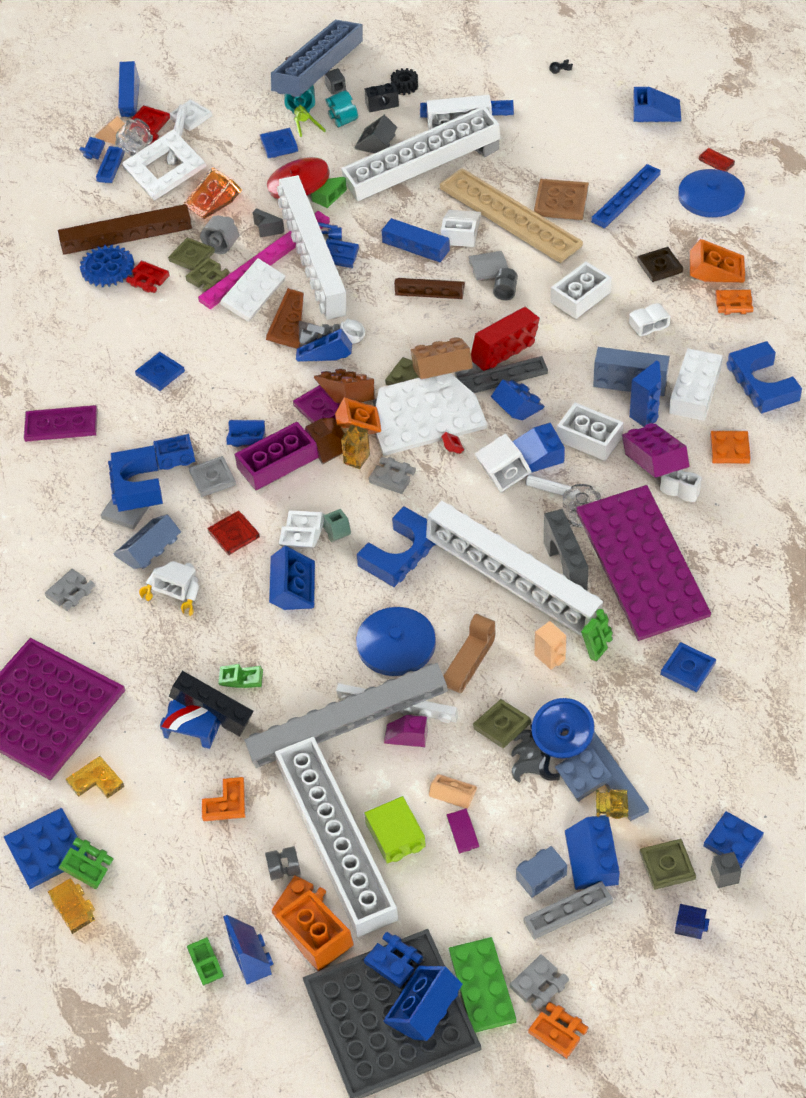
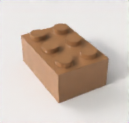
M459 337L451 338L447 342L436 341L428 346L417 345L414 349H410L413 369L420 379L473 368L470 348Z

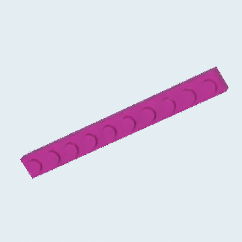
M320 211L314 213L317 222L330 223L328 216ZM289 231L198 296L199 302L212 309L221 302L222 298L258 258L271 266L296 248V242L293 243L292 232Z

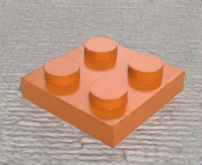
M711 431L712 463L750 464L748 431Z

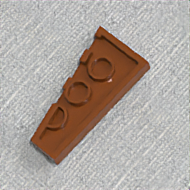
M287 288L268 330L266 340L296 349L299 348V321L302 320L303 292Z

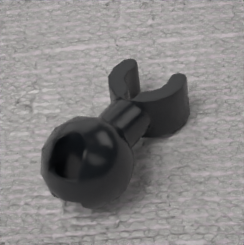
M568 59L564 60L563 63L552 62L549 70L553 74L559 73L562 69L570 71L573 64H568Z

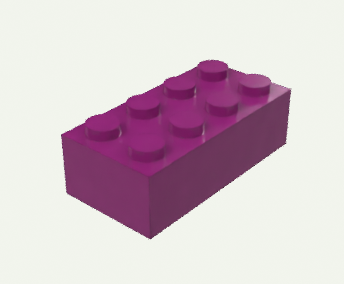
M295 422L234 455L237 469L256 491L317 459L318 451L316 442L298 422Z
M650 423L643 428L631 429L627 433L622 434L625 455L654 478L690 467L687 446L657 424Z

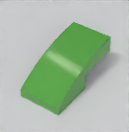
M239 664L221 666L218 684L235 688L262 687L263 669L261 666L241 668Z
M208 937L187 946L203 986L224 977Z

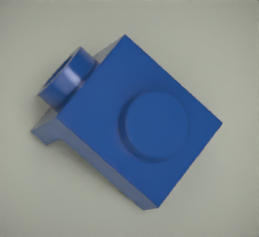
M89 137L85 148L80 147L79 150L85 158L98 160L105 142Z

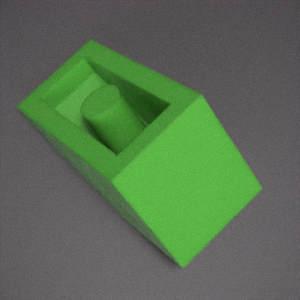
M346 178L328 179L322 187L311 193L312 202L328 208L347 191Z

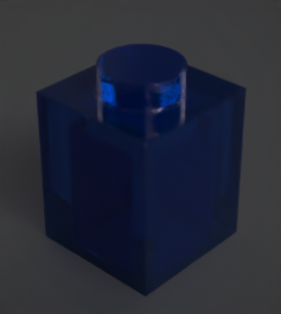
M680 904L675 934L701 940L703 931H708L710 919L705 918L707 909Z

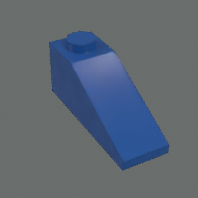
M341 328L298 348L296 360L297 362L337 361L352 354V342Z

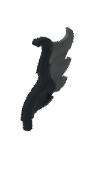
M531 724V730H523L514 738V741L521 739L522 742L512 751V757L516 754L520 755L519 760L513 765L512 776L519 783L521 782L520 776L524 773H534L540 775L543 779L558 781L560 780V774H552L549 771L551 756L542 752L536 745L532 735Z

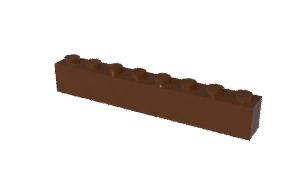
M187 204L59 229L58 234L62 252L65 255L95 249L98 246H110L192 229Z

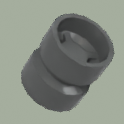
M502 268L497 271L493 294L496 298L507 301L515 296L518 275L513 269Z
M295 846L283 848L281 853L277 850L265 853L271 881L283 878L284 874L288 876L301 874ZM287 858L289 867L283 868L281 859Z

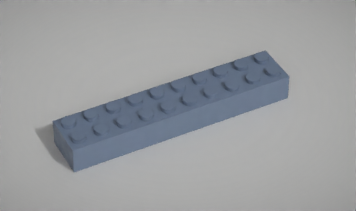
M335 19L271 72V91L278 94H290L293 97L301 96L363 42V24Z

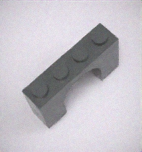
M563 509L544 513V545L549 556L559 554L563 575L587 591L589 567Z

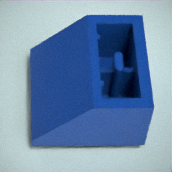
M502 379L491 395V398L512 418L522 421L545 407L537 395L529 392L530 388L523 383L518 384L513 380L507 381Z

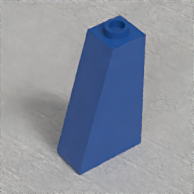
M135 61L119 62L118 108L121 117H131L137 113L140 78Z

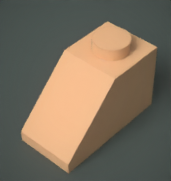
M116 116L95 137L115 145L118 141L122 143L128 137L126 134L130 129Z

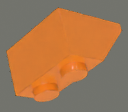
M343 398L335 413L337 425L356 430L360 433L375 434L381 432L377 407Z

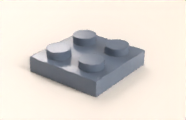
M591 745L580 754L568 758L555 766L557 772L578 802L613 780V776Z

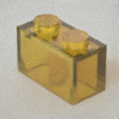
M351 425L341 439L343 461L346 465L361 469L370 456L368 430Z
M69 878L48 891L53 905L72 934L95 921L92 913L95 911V908L89 899L85 901L83 898L85 893L79 883L75 885L72 879Z

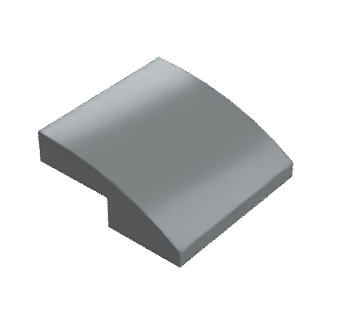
M502 251L469 256V263L473 268V275L476 280L494 278L498 270L508 268Z

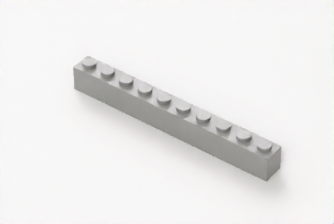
M438 663L427 664L420 670L407 672L397 679H389L380 686L369 687L364 692L357 695H349L340 702H331L325 708L311 710L307 715L291 718L287 723L271 726L267 731L251 734L249 738L244 740L255 768L276 761L275 751L313 736L317 744L446 693L448 692L447 684Z

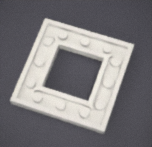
M174 129L122 163L124 169L154 201L207 167L199 155ZM171 151L182 164L157 180L145 166Z

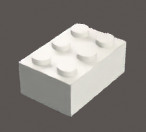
M584 262L551 287V303L577 319L611 293L612 277L588 262Z
M574 403L557 425V435L563 444L606 461L622 439L624 422Z

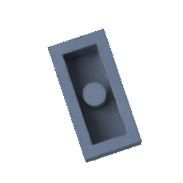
M552 846L546 850L538 851L535 857L529 861L521 862L516 868V879L531 898L567 876V864Z

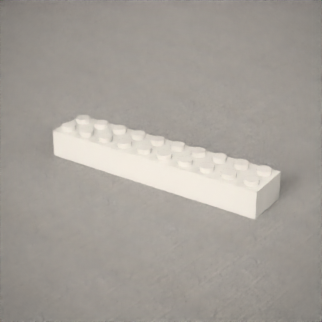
M485 106L342 167L343 177L346 178V186L355 199L360 201L501 139L499 123Z
M297 175L279 179L277 191L280 198L278 199L279 208L283 209L284 220L287 219L288 231L292 232L291 237L293 243L296 242L297 253L301 254L302 266L305 265L306 267L305 273L307 278L310 277V286L312 290H315V299L317 302H320L321 314L324 313L326 320L346 316V291L300 178Z
M441 501L428 514L427 539L580 636H582L581 631L592 618L596 619V611L602 609L603 601L598 596L589 593L582 586L568 580L563 574L552 570L547 564L539 562L531 554L523 552L515 544L507 542L500 535L488 530L484 525L478 524L468 515L456 510L452 505Z
M314 736L275 751L278 768L357 938L398 921L397 907Z

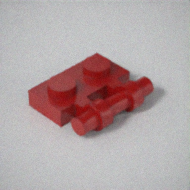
M141 260L132 270L134 277L128 276L126 282L135 288H142L147 293H156L157 287L153 285L161 286L170 275L168 270Z

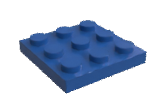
M62 807L4 836L5 842L29 889L63 873L64 871L58 867L70 847L76 851L79 850L78 847L72 844L77 835Z

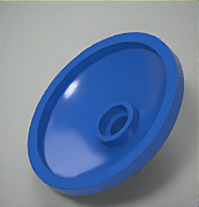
M559 698L547 702L537 711L532 722V735L538 748L545 754L560 759L571 758L583 752L590 745L595 731L594 720L588 708L581 702L570 698ZM563 731H568L566 736L561 735Z

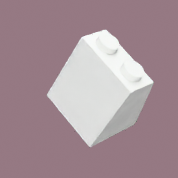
M506 433L475 453L480 464L500 493L532 473L522 453Z

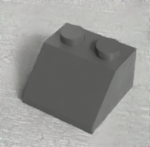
M384 114L364 129L354 148L370 153L382 151L390 146V141L395 137V131L398 127Z

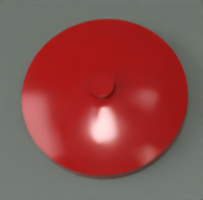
M307 157L281 166L267 181L270 195L275 199H279L280 196L277 191L279 179L297 175L300 178L306 195L315 192L329 178L330 170L327 163L320 158Z

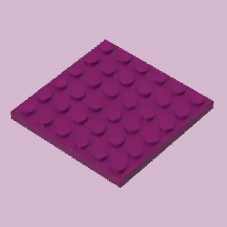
M29 638L0 671V753L51 781L126 691L125 687L54 649Z

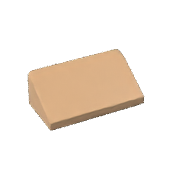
M438 774L431 782L429 796L468 809L477 787Z

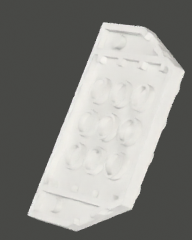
M451 373L426 379L416 378L379 388L376 407L381 432L375 434L383 456L442 441L441 436L445 432L461 436L487 429V422L476 395Z

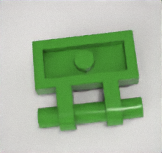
M598 609L596 611V619L592 618L581 631L589 657L594 661H598L607 650L606 642L613 640L612 628L608 626L609 619L603 609Z
M76 837L72 844L78 847L79 850L76 851L70 847L58 868L90 887L97 889L108 870L101 863L104 862L110 866L114 858L107 855V851L99 850L90 845L91 842L85 839L83 841ZM85 852L95 857V861L84 855Z

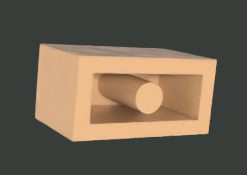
M551 621L535 631V656L550 670L555 666H560L566 659V635Z

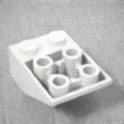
M448 210L443 218L441 235L449 238L450 246L475 247L481 212Z

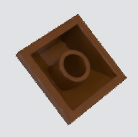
M321 418L305 427V431L317 444L318 458L322 465L353 449V445L342 428L337 425L335 418Z

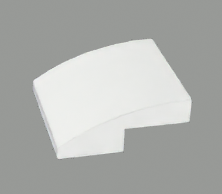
M289 510L286 527L282 526L279 545L314 548L323 527V516L325 514L323 512Z

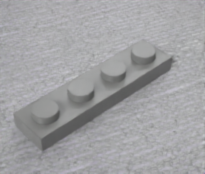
M601 881L524 917V923L535 940L612 904L613 898Z

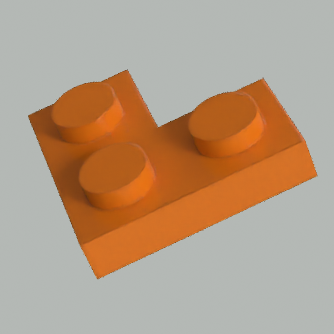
M244 777L223 779V797L202 799L203 821L245 818Z

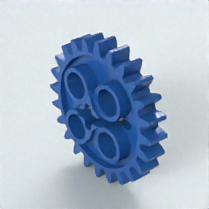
M104 245L102 249L98 246V250L91 249L92 253H86L87 257H82L83 261H80L82 277L85 281H89L90 285L94 283L96 287L99 284L102 287L105 284L110 287L112 283L117 285L118 281L123 283V278L126 279L128 275H132L135 265L129 250L125 251L124 247L120 249L119 245L113 248V245H110L109 248Z

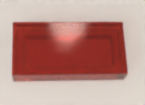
M707 148L699 155V161L717 170L727 172L735 165V160L710 148Z

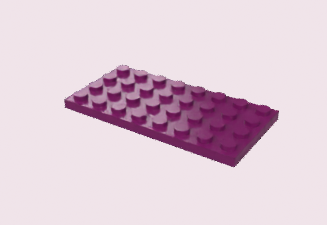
M648 485L576 507L579 519L637 641L711 616L712 613Z

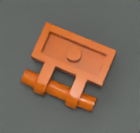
M716 290L715 297L718 313H724L725 315H730L731 313H753L751 290Z
M294 875L272 908V914L276 915L308 890L313 891V884ZM319 887L314 894L323 902L326 890Z
M549 1002L545 1010L550 1012L551 1015L547 1016L541 1012L528 1029V1033L567 1059L580 1042V1037L575 1032L579 1031L585 1035L589 1027L583 1024L582 1019L579 1017H573L565 1012V1008L562 1006H556ZM559 1019L568 1024V1027H564L557 1021Z

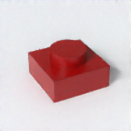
M448 432L441 436L444 447L449 452L461 454L464 451L459 437Z

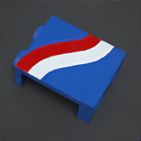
M173 699V701L169 702L166 717H163L161 720L160 729H162L163 736L166 739L169 738L172 731L200 738L202 747L210 749L221 723L210 711L195 705L186 707Z

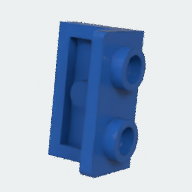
M229 420L227 445H232L233 447L252 445L266 437L264 420Z

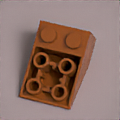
M336 369L332 373L330 371H323L321 375L314 376L318 384L336 403L341 404L344 397L358 402L375 400L374 379L367 377L366 374H356L354 371L346 372V369Z

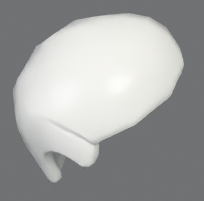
M349 318L341 322L340 329H343L352 344L358 343L364 338L365 328L362 323L357 320H350Z

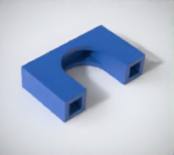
M768 341L729 353L726 363L728 370L733 373L737 383L741 384L745 394L750 397L754 407L758 408L761 414L800 401L802 387L794 377L778 382L766 383L757 380L752 375L757 370L774 365L776 352Z
M154 445L111 453V461H108L113 505H117L118 512L163 504L159 478L139 482L127 481L137 474L159 471Z
M405 506L392 518L393 530L413 542L411 548L402 553L392 554L368 542L357 553L358 567L392 587L402 582L406 574L410 570L415 569L418 562L426 557L429 550L436 545L426 538L427 519Z

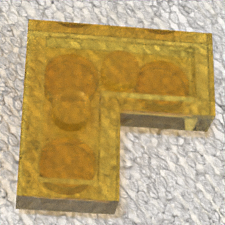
M101 756L66 778L67 784L78 797L95 785L107 799L125 787L123 781Z

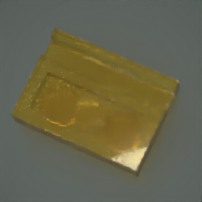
M596 790V817H600V814H606V817L614 819L628 817L627 790H606V793Z

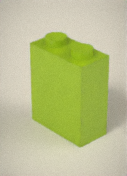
M403 796L364 812L365 823L386 864L397 862L404 856L418 853L426 847L425 835Z

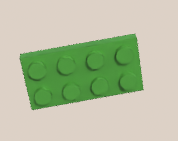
M492 937L449 947V954L456 978L463 984L460 988V993L465 1011L475 1033L516 1023L515 1012Z

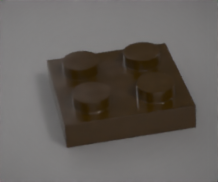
M669 247L637 257L638 263L652 282L683 273V266Z

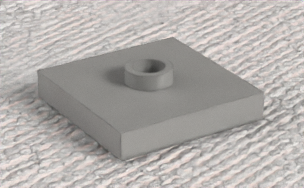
M223 456L189 467V472L201 497L236 485V481Z
M111 499L101 513V519L135 529L149 507L118 512L117 505H113Z

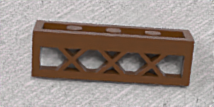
M395 278L394 282L395 295L463 299L465 288L464 281Z

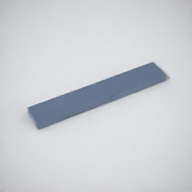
M594 731L590 745L613 776V780L605 784V786L630 821L648 813V806Z

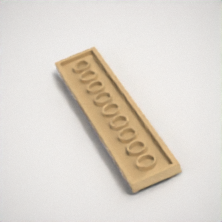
M463 168L440 183L441 190L473 210L481 212V215L559 263L583 246L582 240Z

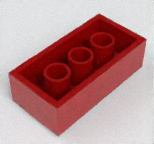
M525 306L475 333L471 351L472 362L483 371L494 368L502 361L508 360L511 356L519 354L527 347H531L535 343L540 318Z

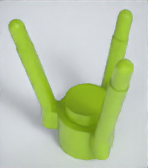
M299 105L294 110L296 116L294 120L300 137H302V131L299 121L305 122L308 119L323 132H326V129L308 113L304 106Z

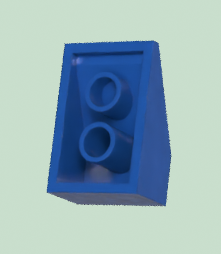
M551 422L534 427L512 441L522 453L531 472L564 463L565 447Z
M229 915L223 916L231 948L246 984L248 985L272 975L270 966L273 965V961L269 952L264 953L262 947L265 946V942L261 933L257 935L253 926Z

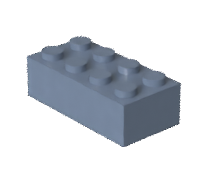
M598 347L594 362L593 387L631 392L632 379L657 360L660 362L661 373L660 396H665L670 356Z

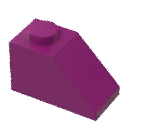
M405 715L388 723L384 744L425 747L428 733L427 717Z

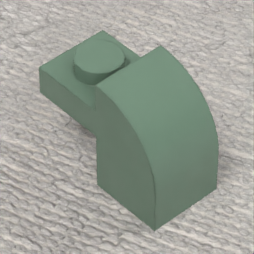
M341 509L323 516V528L331 542L351 534L348 517Z

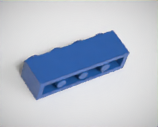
M393 218L381 230L382 243L440 263L450 251V240L448 237Z

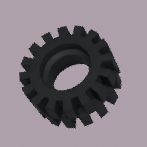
M401 68L400 71L397 69L396 72L391 74V83H395L399 95L401 93L403 95L408 93L409 95L418 89V74L416 71L413 72V69L409 70L406 68V70H403Z

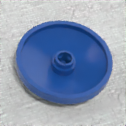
M703 169L690 173L681 181L678 191L679 201L685 209L693 214L711 218L723 217L738 210L744 201L745 195L744 186L736 176L717 169Z
M390 607L379 610L364 620L357 632L356 645L360 659L371 670L387 676H403L407 672H415L429 662L435 651L436 637L431 622L421 613L405 607Z

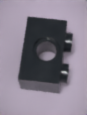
M395 83L364 88L365 103L369 113L399 107L398 90Z

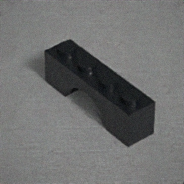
M183 670L173 684L169 694L170 698L186 707L195 705L210 711L218 718L223 728L239 737L254 712Z

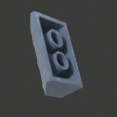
M168 514L153 518L113 554L133 569H144L151 564L150 560L154 556L158 557L165 551L164 547L167 544L171 545L178 539L177 535L181 531Z

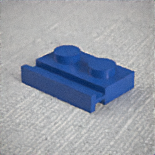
M327 239L326 244L334 264L353 268L359 245Z

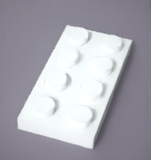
M258 258L222 298L220 304L249 322L282 284L286 276Z

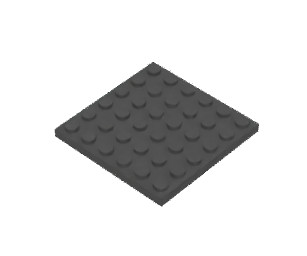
M429 929L401 939L407 946L416 948L417 952L423 956V960L419 964L413 960L409 963L414 968V972L418 966H445ZM397 949L393 952V954L398 956L400 959L404 956V954ZM370 951L302 977L349 1098L367 1097L481 1050V1044L459 996L451 1002L446 1015L439 1021L434 1034L427 1041L413 1040L385 1024L383 1020L412 975L401 988H398L364 963V959Z

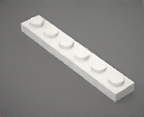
M338 683L336 692L338 698L342 701L347 696L360 694L366 689ZM423 701L399 711L405 715L416 714L426 716L427 719H439L444 723H456L458 718L457 707Z

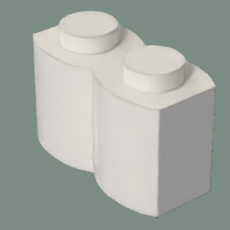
M660 303L649 305L645 309L634 310L630 313L629 324L639 336H645L653 331L667 328L670 325L671 316Z
M678 470L661 476L660 490L667 495L678 496L688 502H696L700 494L702 478L695 473Z

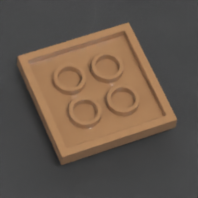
M540 179L534 212L542 217L583 220L589 182Z

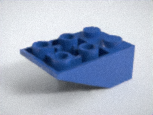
M634 87V122H681L680 99L652 87Z

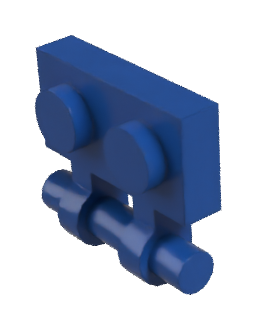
M386 932L382 939L388 945L383 947L377 943L365 957L364 963L395 986L401 988L414 972V968L409 963L413 960L419 964L423 960V956L413 946L409 947L403 943L399 936ZM396 949L404 954L401 959L393 954Z

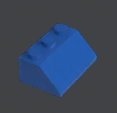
M656 360L632 379L629 417L643 427L647 424L655 423L659 417L661 393L659 361Z
M285 545L271 556L269 603L283 610L314 608L315 561Z
M609 816L586 817L566 829L565 837L575 890L586 889L601 881L605 887L619 885L620 871Z
M418 966L383 1022L413 1040L427 1041L434 1034L436 1026L446 1015L449 1005L458 996V991L463 984L446 966Z

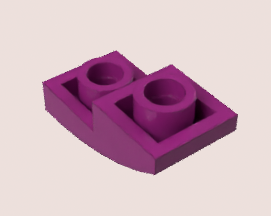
M467 808L446 814L459 854L480 847Z

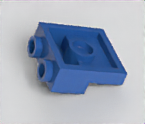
M189 434L153 441L160 470H169L175 466H187L196 462Z

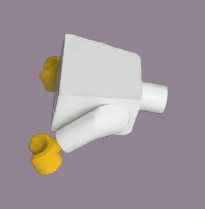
M172 561L165 566L155 568L146 582L147 586L141 587L139 590L141 598L145 595V599L150 601L153 598L152 589L182 601L186 599L187 601L181 605L182 613L184 614L185 609L190 608L189 616H192L194 613L192 602H195L199 589L194 566L191 563L183 565Z

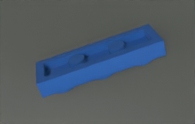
M108 147L96 175L97 182H113L125 153L124 147Z

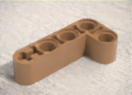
M477 613L473 616L469 626V636L443 676L448 689L460 694L464 691L495 640L494 620Z

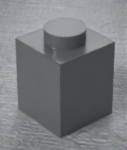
M338 68L330 70L324 75L325 85L332 95L346 90L345 77Z
M730 852L713 856L711 871L717 887L722 888L739 884L741 868L735 853Z

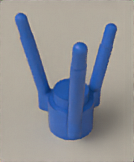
M318 222L319 226L330 228L328 231H321L322 234L328 235V239L342 241V227Z

